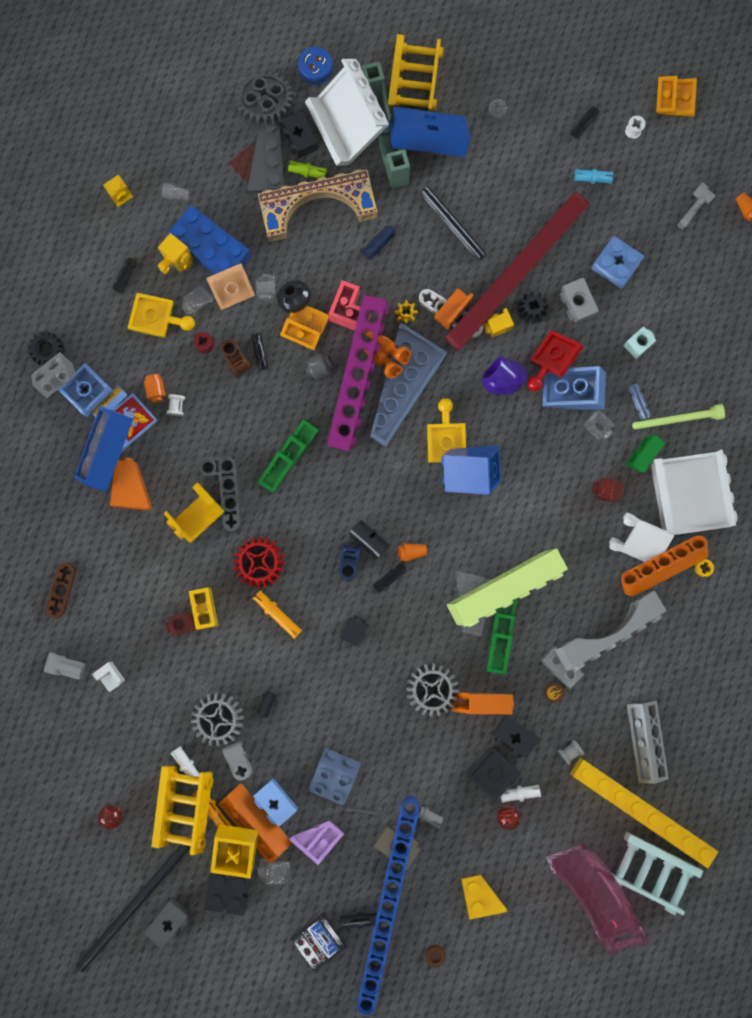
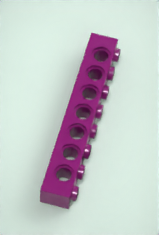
M363 295L327 446L350 451L351 447L355 448L357 437L354 434L355 430L360 428L362 418H359L360 410L364 411L366 400L363 399L364 393L368 392L371 381L368 380L369 373L374 372L376 362L372 361L374 354L378 355L380 343H377L379 335H383L385 324H382L384 316L387 317L390 307L386 305L387 300ZM371 312L378 314V319L374 323H370L367 319ZM366 331L373 333V339L370 342H366L363 339V334ZM361 350L368 351L369 356L365 361H361L358 357ZM358 368L364 371V376L360 380L354 377V371ZM352 387H356L359 390L357 398H352L349 395ZM347 406H352L355 410L352 417H348L345 414ZM343 424L348 425L350 428L348 435H343L340 432V427Z

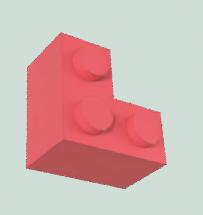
M341 281L328 314L330 322L355 330L360 306L356 305L360 295L359 286ZM371 313L367 317L368 321L371 318Z

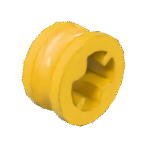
M707 559L695 565V572L702 577L710 576L714 571L713 563ZM704 563H706V567L709 568V571H705V573H702L700 565H704Z

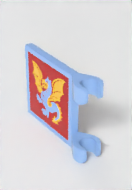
M133 393L113 409L115 412L133 418L122 452L158 421Z

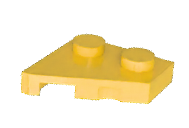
M481 874L461 878L469 919L507 912L506 907Z

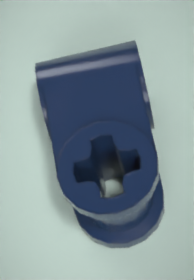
M342 543L339 573L345 581H351L357 575L361 545L354 547L346 546L345 543ZM351 567L354 570L352 576H344V568Z

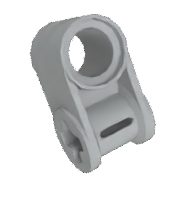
M241 740L222 748L234 778L240 781L247 779L252 773V767L248 760L247 752H244L242 748L243 743ZM240 766L247 769L244 773L245 776L238 774Z

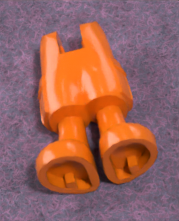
M368 331L366 335L372 340L373 333ZM379 335L377 343H380L378 355L374 354L373 362H376L375 364L378 366L385 365V376L393 379L401 374L403 367L389 359L388 355H392L402 365H407L411 357V350L406 346L397 349L392 340Z

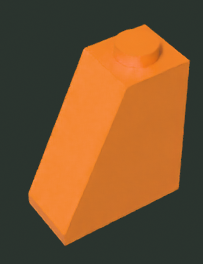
M122 457L121 460H118L114 470L110 506L152 511V505L139 465L132 458Z
M453 693V696L458 698L457 701L453 700L452 702L454 705L452 711L512 715L514 707L512 694Z

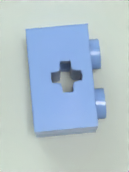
M273 778L253 796L257 807L264 809L268 813V820L273 825L277 824L278 827L298 810V807ZM271 799H272L273 801L278 800V802H279V803L277 804L278 808H277L276 806H273V807L270 806V804H271V802H272Z

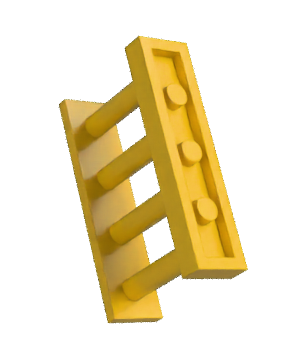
M397 34L388 98L390 112H392L393 107H399V105L428 108L429 112L436 111L437 99H434L438 60L442 59L444 47H440L441 39H437L436 48L407 45V43H404V35ZM413 53L435 56L434 66L405 62V60H402V55ZM408 70L433 73L432 83L403 80L400 77V72ZM402 87L429 90L430 99L400 97L397 93L398 89H402Z
M162 766L151 847L162 848L169 846V842L191 846L190 855L203 853L206 845L205 832L210 792L213 786V772H201L199 777L179 774L178 766ZM176 782L198 785L197 797L176 794ZM174 802L195 805V816L188 817L174 814ZM171 822L193 826L192 838L171 834Z

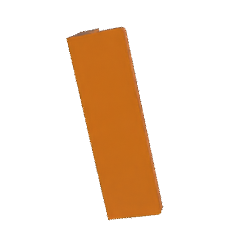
M239 784L218 805L237 827L258 830L256 849L270 864L292 842L277 824L273 825L268 820V813L264 809L257 807L254 802L255 798L243 784Z

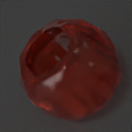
M113 805L102 807L98 814L99 824L107 830L117 828L123 820L122 810Z
M505 805L498 810L497 821L500 827L512 831L520 825L517 807Z

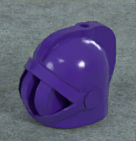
M500 355L484 372L482 383L485 389L492 394L512 395L526 382L528 375L525 368L518 362Z

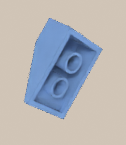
M600 366L569 368L562 378L548 372L544 377L542 406L577 410H603L605 406L606 372Z

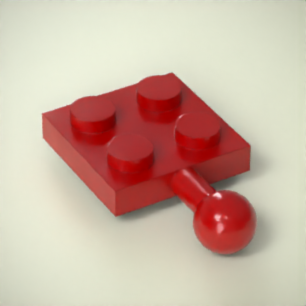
M551 330L530 358L531 363L541 369L536 376L529 378L527 382L528 388L534 392L539 391L542 388V380L548 372L562 378L582 351V344Z

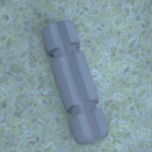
M637 383L630 385L628 390L633 395L632 400L637 411L639 410L640 419L645 420L651 417L649 409L646 408L647 404L644 396L639 391L641 390Z

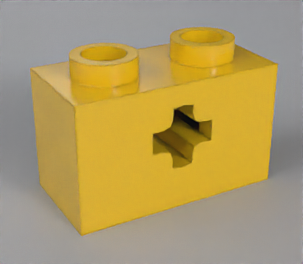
M207 587L189 591L196 630L219 626L212 588Z

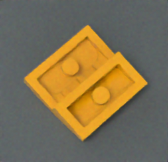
M659 77L656 113L695 117L697 78Z
M307 305L299 312L290 313L280 336L315 350L329 321L328 314Z

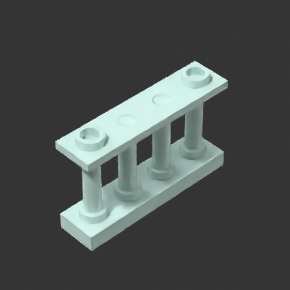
M626 832L623 839L628 842L627 846L629 847L616 875L608 871L607 876L611 879L610 882L620 888L624 885L666 906L665 910L673 915H676V913L684 915L685 911L678 906L689 879L693 878V876L700 878L703 870ZM640 848L646 851L645 855L647 856L633 884L623 878L635 851H638ZM658 857L664 860L663 864L665 865L651 893L641 887L653 861ZM676 866L682 869L681 873L683 874L669 902L659 896L671 870Z

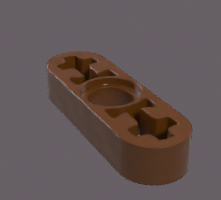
M63 563L57 568L46 606V612L52 618H60L65 613L76 575V569L72 564ZM68 567V570L71 571V574L66 575L65 578L66 581H69L68 584L65 582H58L59 578L62 580L64 579V573H62V569H66ZM60 585L66 587V593L63 596H59L56 592L57 587ZM54 597L56 599H64L63 603H58L60 612H56L54 615V611L51 610L52 606L54 607L57 604V601H53Z

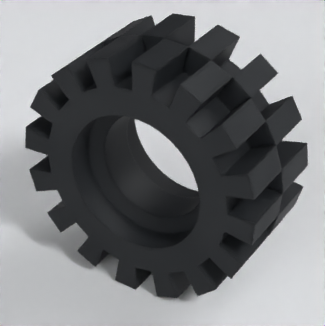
M41 331L39 335H33L35 337L34 340H29L31 345L28 344L30 349L28 354L38 365L43 366L59 352L65 355L63 353L65 351L64 343L52 332L45 331L43 333ZM45 343L53 345V352L49 356H43L40 353V348Z

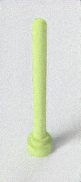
M723 404L713 405L710 410L634 422L632 428L642 429L709 417L720 420L725 418V410Z

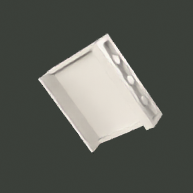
M342 59L344 68L318 97H309L305 101L336 166L351 164L389 125L356 59Z
M723 450L663 460L660 458L652 461L651 469L663 530L679 535L736 526L738 517L733 509L734 495L730 492L729 484L731 483V478L726 470L727 457L723 454Z

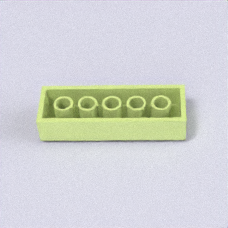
M557 548L545 550L446 605L457 625L471 627L479 622L478 619L485 616L487 618L496 613L495 609L505 608L513 604V599H521L530 594L529 590L535 588L538 590L547 585L546 581L562 577V572L568 570Z

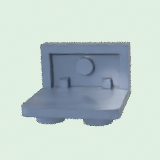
M325 748L310 784L309 791L344 805L361 763Z

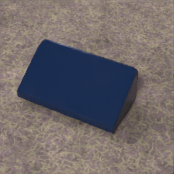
M385 226L363 248L361 253L369 260H372L395 236V227Z

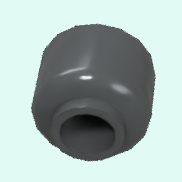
M318 353L307 359L305 371L309 377H313L318 381L332 374L334 363L328 354Z

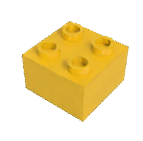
M219 824L214 838L210 873L250 879L255 862L258 830Z

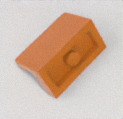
M457 288L435 314L434 319L449 330L472 302L474 295L470 293L467 296Z

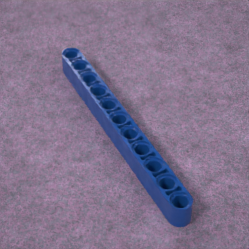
M412 795L406 796L402 800L358 997L357 1009L363 1015L372 1014L376 1007L419 813V801ZM411 803L416 808L409 811L405 808V805ZM408 823L411 828L404 830L400 825ZM404 843L407 847L401 850L396 845ZM398 862L402 867L395 869L392 864ZM394 882L398 886L396 888H390L388 886V883ZM391 902L394 906L387 908L384 906V903ZM385 921L389 926L382 927L379 923ZM382 941L385 945L377 946L375 942ZM375 960L378 961L380 964L375 966L371 963V961ZM373 980L375 984L370 985L367 983V981ZM363 1000H369L371 1003L365 1004Z

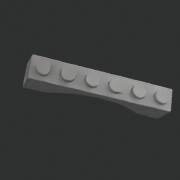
M649 592L631 603L624 621L608 636L601 639L575 638L556 648L555 652L566 670L574 669L577 671L585 666L584 662L587 660L593 661L601 656L600 652L603 650L607 652L615 648V643L619 640L624 642L631 638L632 632L636 631L638 633L647 628L646 624L648 622L654 623L662 618L661 614L666 612V609L656 592Z

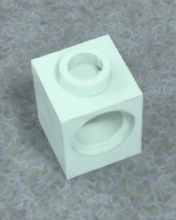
M643 326L623 346L637 359L654 344L656 339L652 331ZM638 338L644 340V346L638 344Z

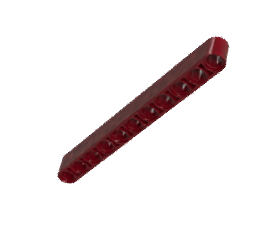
M577 191L572 194L444 338L455 350L459 351L590 204Z

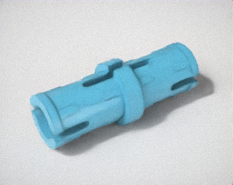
M575 169L574 181L591 182V184H595V182L612 184L613 172L597 171V169Z

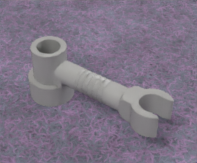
M703 182L692 193L698 198L697 201L677 224L682 230L688 225L705 202L709 204L715 197V194L707 189L708 186Z

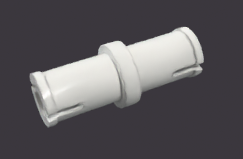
M181 746L170 753L180 766L179 770L181 772L183 771L185 775L199 777L200 774L194 767L193 760L188 758Z
M539 784L521 787L520 785L517 788L508 789L501 797L502 803L516 800L523 802L524 799L541 797Z

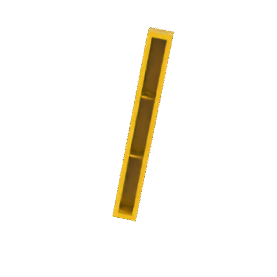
M579 758L570 772L571 776L706 868H709L719 851L582 758Z

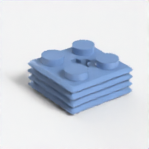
M613 236L591 269L622 289L643 260L644 255L616 236ZM616 260H621L618 265L615 264Z
M84 363L75 372L76 375L58 390L84 416L88 417L113 390ZM84 387L89 388L88 393H84Z

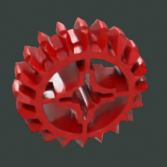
M261 536L258 537V542L255 541L254 537H251L252 544L245 540V548L240 545L238 546V549L242 551L241 554L234 553L235 556L239 557V560H233L234 564H239V566L234 568V571H241L237 574V578L244 576L242 583L245 584L250 580L249 587H252L254 582H256L257 589L260 588L261 583L267 588L268 580L273 585L275 584L272 579L273 577L280 579V576L276 574L277 571L284 572L282 568H279V565H285V562L279 561V559L285 556L284 554H277L281 551V547L274 549L276 546L275 541L268 545L270 542L269 538H266L263 543ZM255 547L266 548L259 555H254L250 552ZM271 552L275 560L273 569L267 565V558ZM245 556L251 560L248 572L244 568ZM252 556L256 559L258 558L259 560L260 557H262V563L267 568H264L263 566L260 567L259 565L257 568V563L252 558ZM258 570H264L269 573L263 578L252 577Z

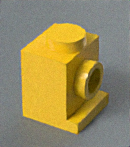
M119 175L103 185L117 207L133 198Z
M507 308L503 309L500 315L499 313L491 315L487 322L483 324L486 334L490 333L491 338L512 330L514 326Z

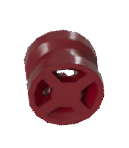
M200 332L194 337V345L200 353L205 354L212 351L214 341L208 333Z

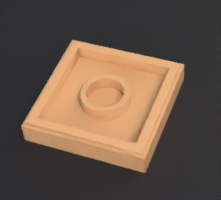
M242 263L206 278L221 310L255 296Z

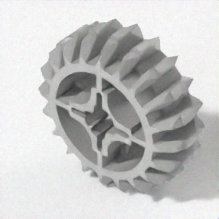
M432 663L431 669L428 670L427 664H424L425 671L422 672L419 667L417 668V671L420 673L418 676L413 672L411 673L415 680L408 679L407 681L409 684H413L412 687H406L407 691H412V694H408L407 698H414L410 705L413 706L417 703L418 706L415 708L417 712L421 707L423 708L422 715H426L427 710H429L430 717H433V711H436L437 715L441 716L440 709L443 708L445 713L448 712V709L445 707L447 704L452 708L454 707L450 700L457 701L458 699L456 696H452L453 693L459 692L458 689H453V686L458 685V682L454 681L451 683L455 675L452 674L448 677L447 674L450 671L448 668L443 673L441 672L443 669L442 665H439L438 670H435V664ZM427 674L440 675L438 679H436L432 683H429L422 678ZM444 679L449 689L447 697L440 692V686ZM418 683L425 688V694L421 700L418 699L416 694ZM426 683L428 686L431 687L436 685V690H438L437 693L441 696L439 697L437 694L434 693L428 696L427 692L429 690H427L428 687L424 684ZM433 697L442 701L437 706L425 705Z
M214 693V699L210 694L207 695V701L201 698L202 706L199 704L195 705L199 712H192L193 716H197V719L191 720V723H197V726L193 727L192 730L199 729L200 732L196 734V737L198 738L203 735V743L210 739V746L214 744L215 740L217 746H221V740L225 745L229 743L228 738L234 741L235 736L233 733L236 735L241 733L236 728H242L244 725L238 723V720L244 719V716H238V713L242 712L243 709L239 708L236 710L235 708L239 702L231 704L233 697L230 696L228 700H225V693L221 695V699H219L218 693ZM219 703L214 714L204 713L210 704ZM224 705L231 711L233 720L224 715ZM219 713L223 722H219L216 726L215 721L211 717H216ZM202 719L210 723L211 733L205 729ZM221 725L232 726L226 734L217 736Z

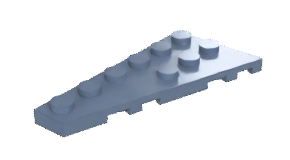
M401 322L395 340V347L397 349L402 346L408 347L411 350V357L407 365H402L391 356V360L402 366L403 371L393 379L385 378L370 438L387 447L448 354L447 351Z

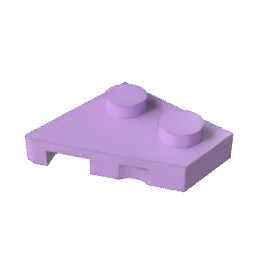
M328 820L291 836L289 840L319 865L344 835V832Z

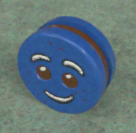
M310 47L301 53L298 66L302 79L311 85H320L328 81L333 72L330 54L321 47Z

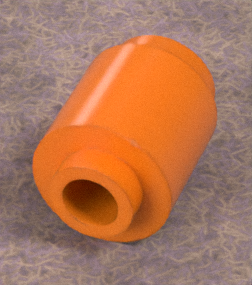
M159 374L146 376L144 386L147 400L152 403L162 402L166 397L163 379L160 378Z

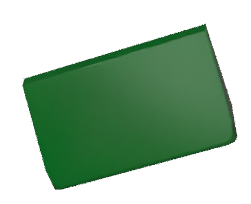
M656 435L646 436L628 460L626 466L644 473L665 443Z

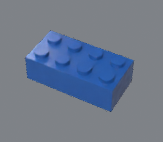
M192 205L167 233L168 235L171 233L185 244L192 257L213 274L222 272L240 263L244 267L252 257L248 248Z

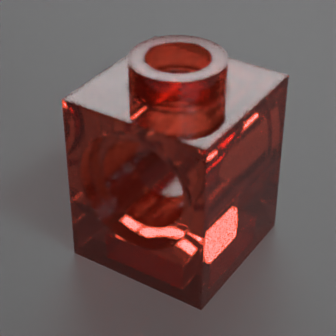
M600 478L597 482H594L592 493L595 494V499L618 503L621 501L624 482Z
M192 612L167 617L168 622H165L166 631L168 634H171V637L197 631ZM179 619H182L185 624L182 630L176 628V622Z

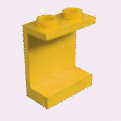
M198 482L192 488L200 497L176 519L167 511L164 513L168 518L166 523L175 530L174 533L181 540L185 538L189 543L196 539L225 512Z

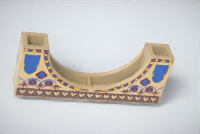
M358 169L350 174L340 173L332 178L323 177L314 182L305 181L296 186H283L278 190H265L258 194L269 242L287 238V224L291 215L302 204L313 199L333 198L340 200L354 210L359 222L377 218V208L367 170Z

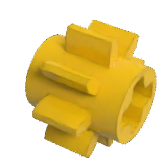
M407 300L402 305L398 303L399 310L394 311L395 315H399L397 322L405 321V325L410 320L415 322L413 315H418V311L413 310L415 303L409 304ZM403 310H409V315L407 313L403 315Z

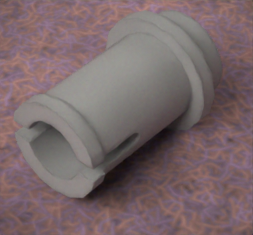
M427 806L425 808L421 807L418 813L419 821H425L438 829L444 817L428 810Z

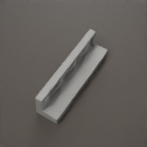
M657 701L627 704L638 783L655 784L668 780ZM649 706L651 707V716L649 715ZM658 767L660 768L661 776L658 775Z

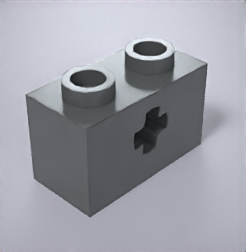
M172 897L144 934L162 949L166 944L170 946L177 937L175 932L180 927L183 930L190 921L188 916L191 912ZM170 920L172 924L170 927H167L166 924Z

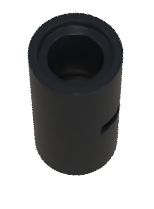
M362 520L349 532V535L376 559H379L390 546Z

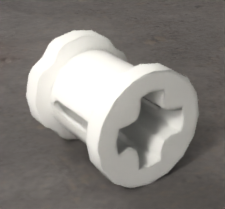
M641 116L630 118L625 130L626 135L629 138H638L645 127V120Z
M168 395L170 403L166 414L183 416L182 406L185 396Z

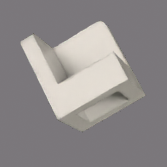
M108 662L92 674L96 681H102L109 692L125 682V679L113 662Z

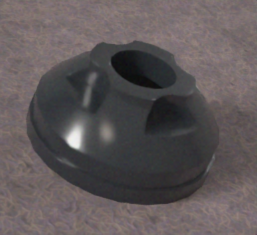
M300 280L286 282L277 294L280 307L288 313H296L303 310L311 299L309 287ZM289 288H295L292 295H286V291Z

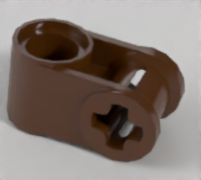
M227 339L221 343L220 350L235 377H238V374L247 368H252L245 355L242 354L233 340ZM228 346L235 347L232 353H225V349Z

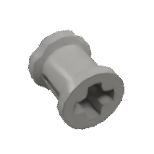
M574 739L565 749L558 750L567 765H570L571 761L577 756L584 755L583 750Z

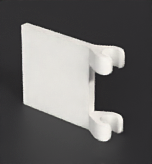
M626 513L623 517L624 524L634 528L625 543L617 538H611L609 548L646 562L665 552L674 538V534L642 521L630 513Z

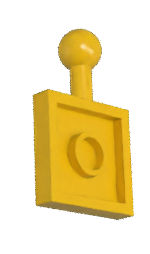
M136 293L128 330L166 338L169 323L179 325L185 331H191L195 326V321L190 316H184L183 318L171 316L174 306L173 300Z
M443 398L438 403V409L442 412V424H427L428 463H441L442 456L449 449L466 448L465 423L450 424L449 412L453 408V403L448 398Z

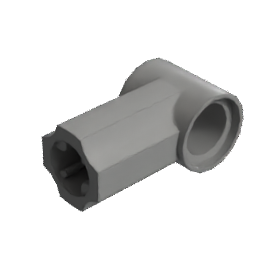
M49 652L44 672L81 680L86 663L66 658L65 655L60 656L54 652Z

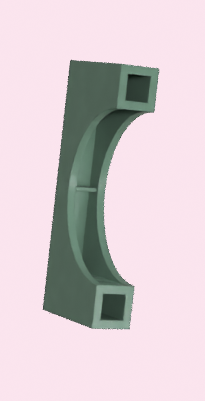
M380 61L363 65L361 70L368 80L369 86L389 123L391 114ZM387 126L377 136V142L392 190L409 185L410 165L405 149L392 147L389 127Z

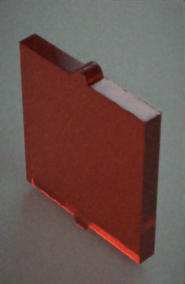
M252 143L243 151H239V154L229 162L247 183H249L255 146Z

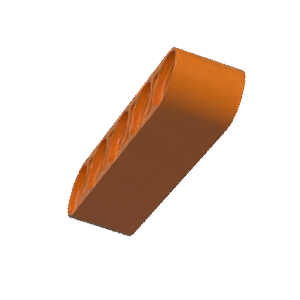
M703 536L692 537L626 571L621 576L624 593L628 596L638 595L704 561L709 556L707 539Z

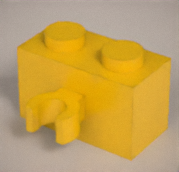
M171 233L158 246L164 257V260L158 264V267L165 275L172 266L181 273L192 266L193 257L188 247Z

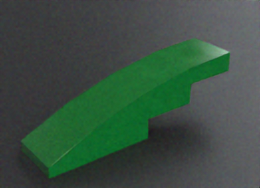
M303 419L282 449L277 452L258 480V483L274 493L309 447L320 429L308 420Z
M513 599V604L508 607L496 609L489 647L487 672L506 675L513 638L512 633L517 599Z

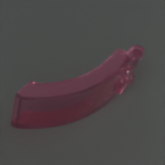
M581 843L546 857L554 876H558L579 900L600 943L604 942L610 955L617 954L620 950L638 944L640 946L648 944L647 936L642 931L632 907L617 880L590 848ZM631 932L635 935V937L616 943L612 940Z

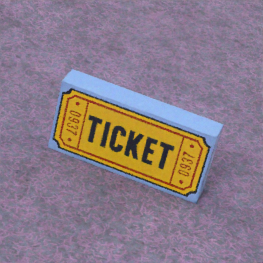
M117 385L92 411L93 415L96 417L100 406L113 410L127 394Z

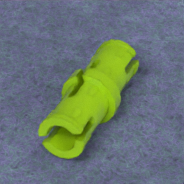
M290 160L288 172L304 175L305 178L313 177L319 179L325 177L327 168L313 166L308 162L304 164Z

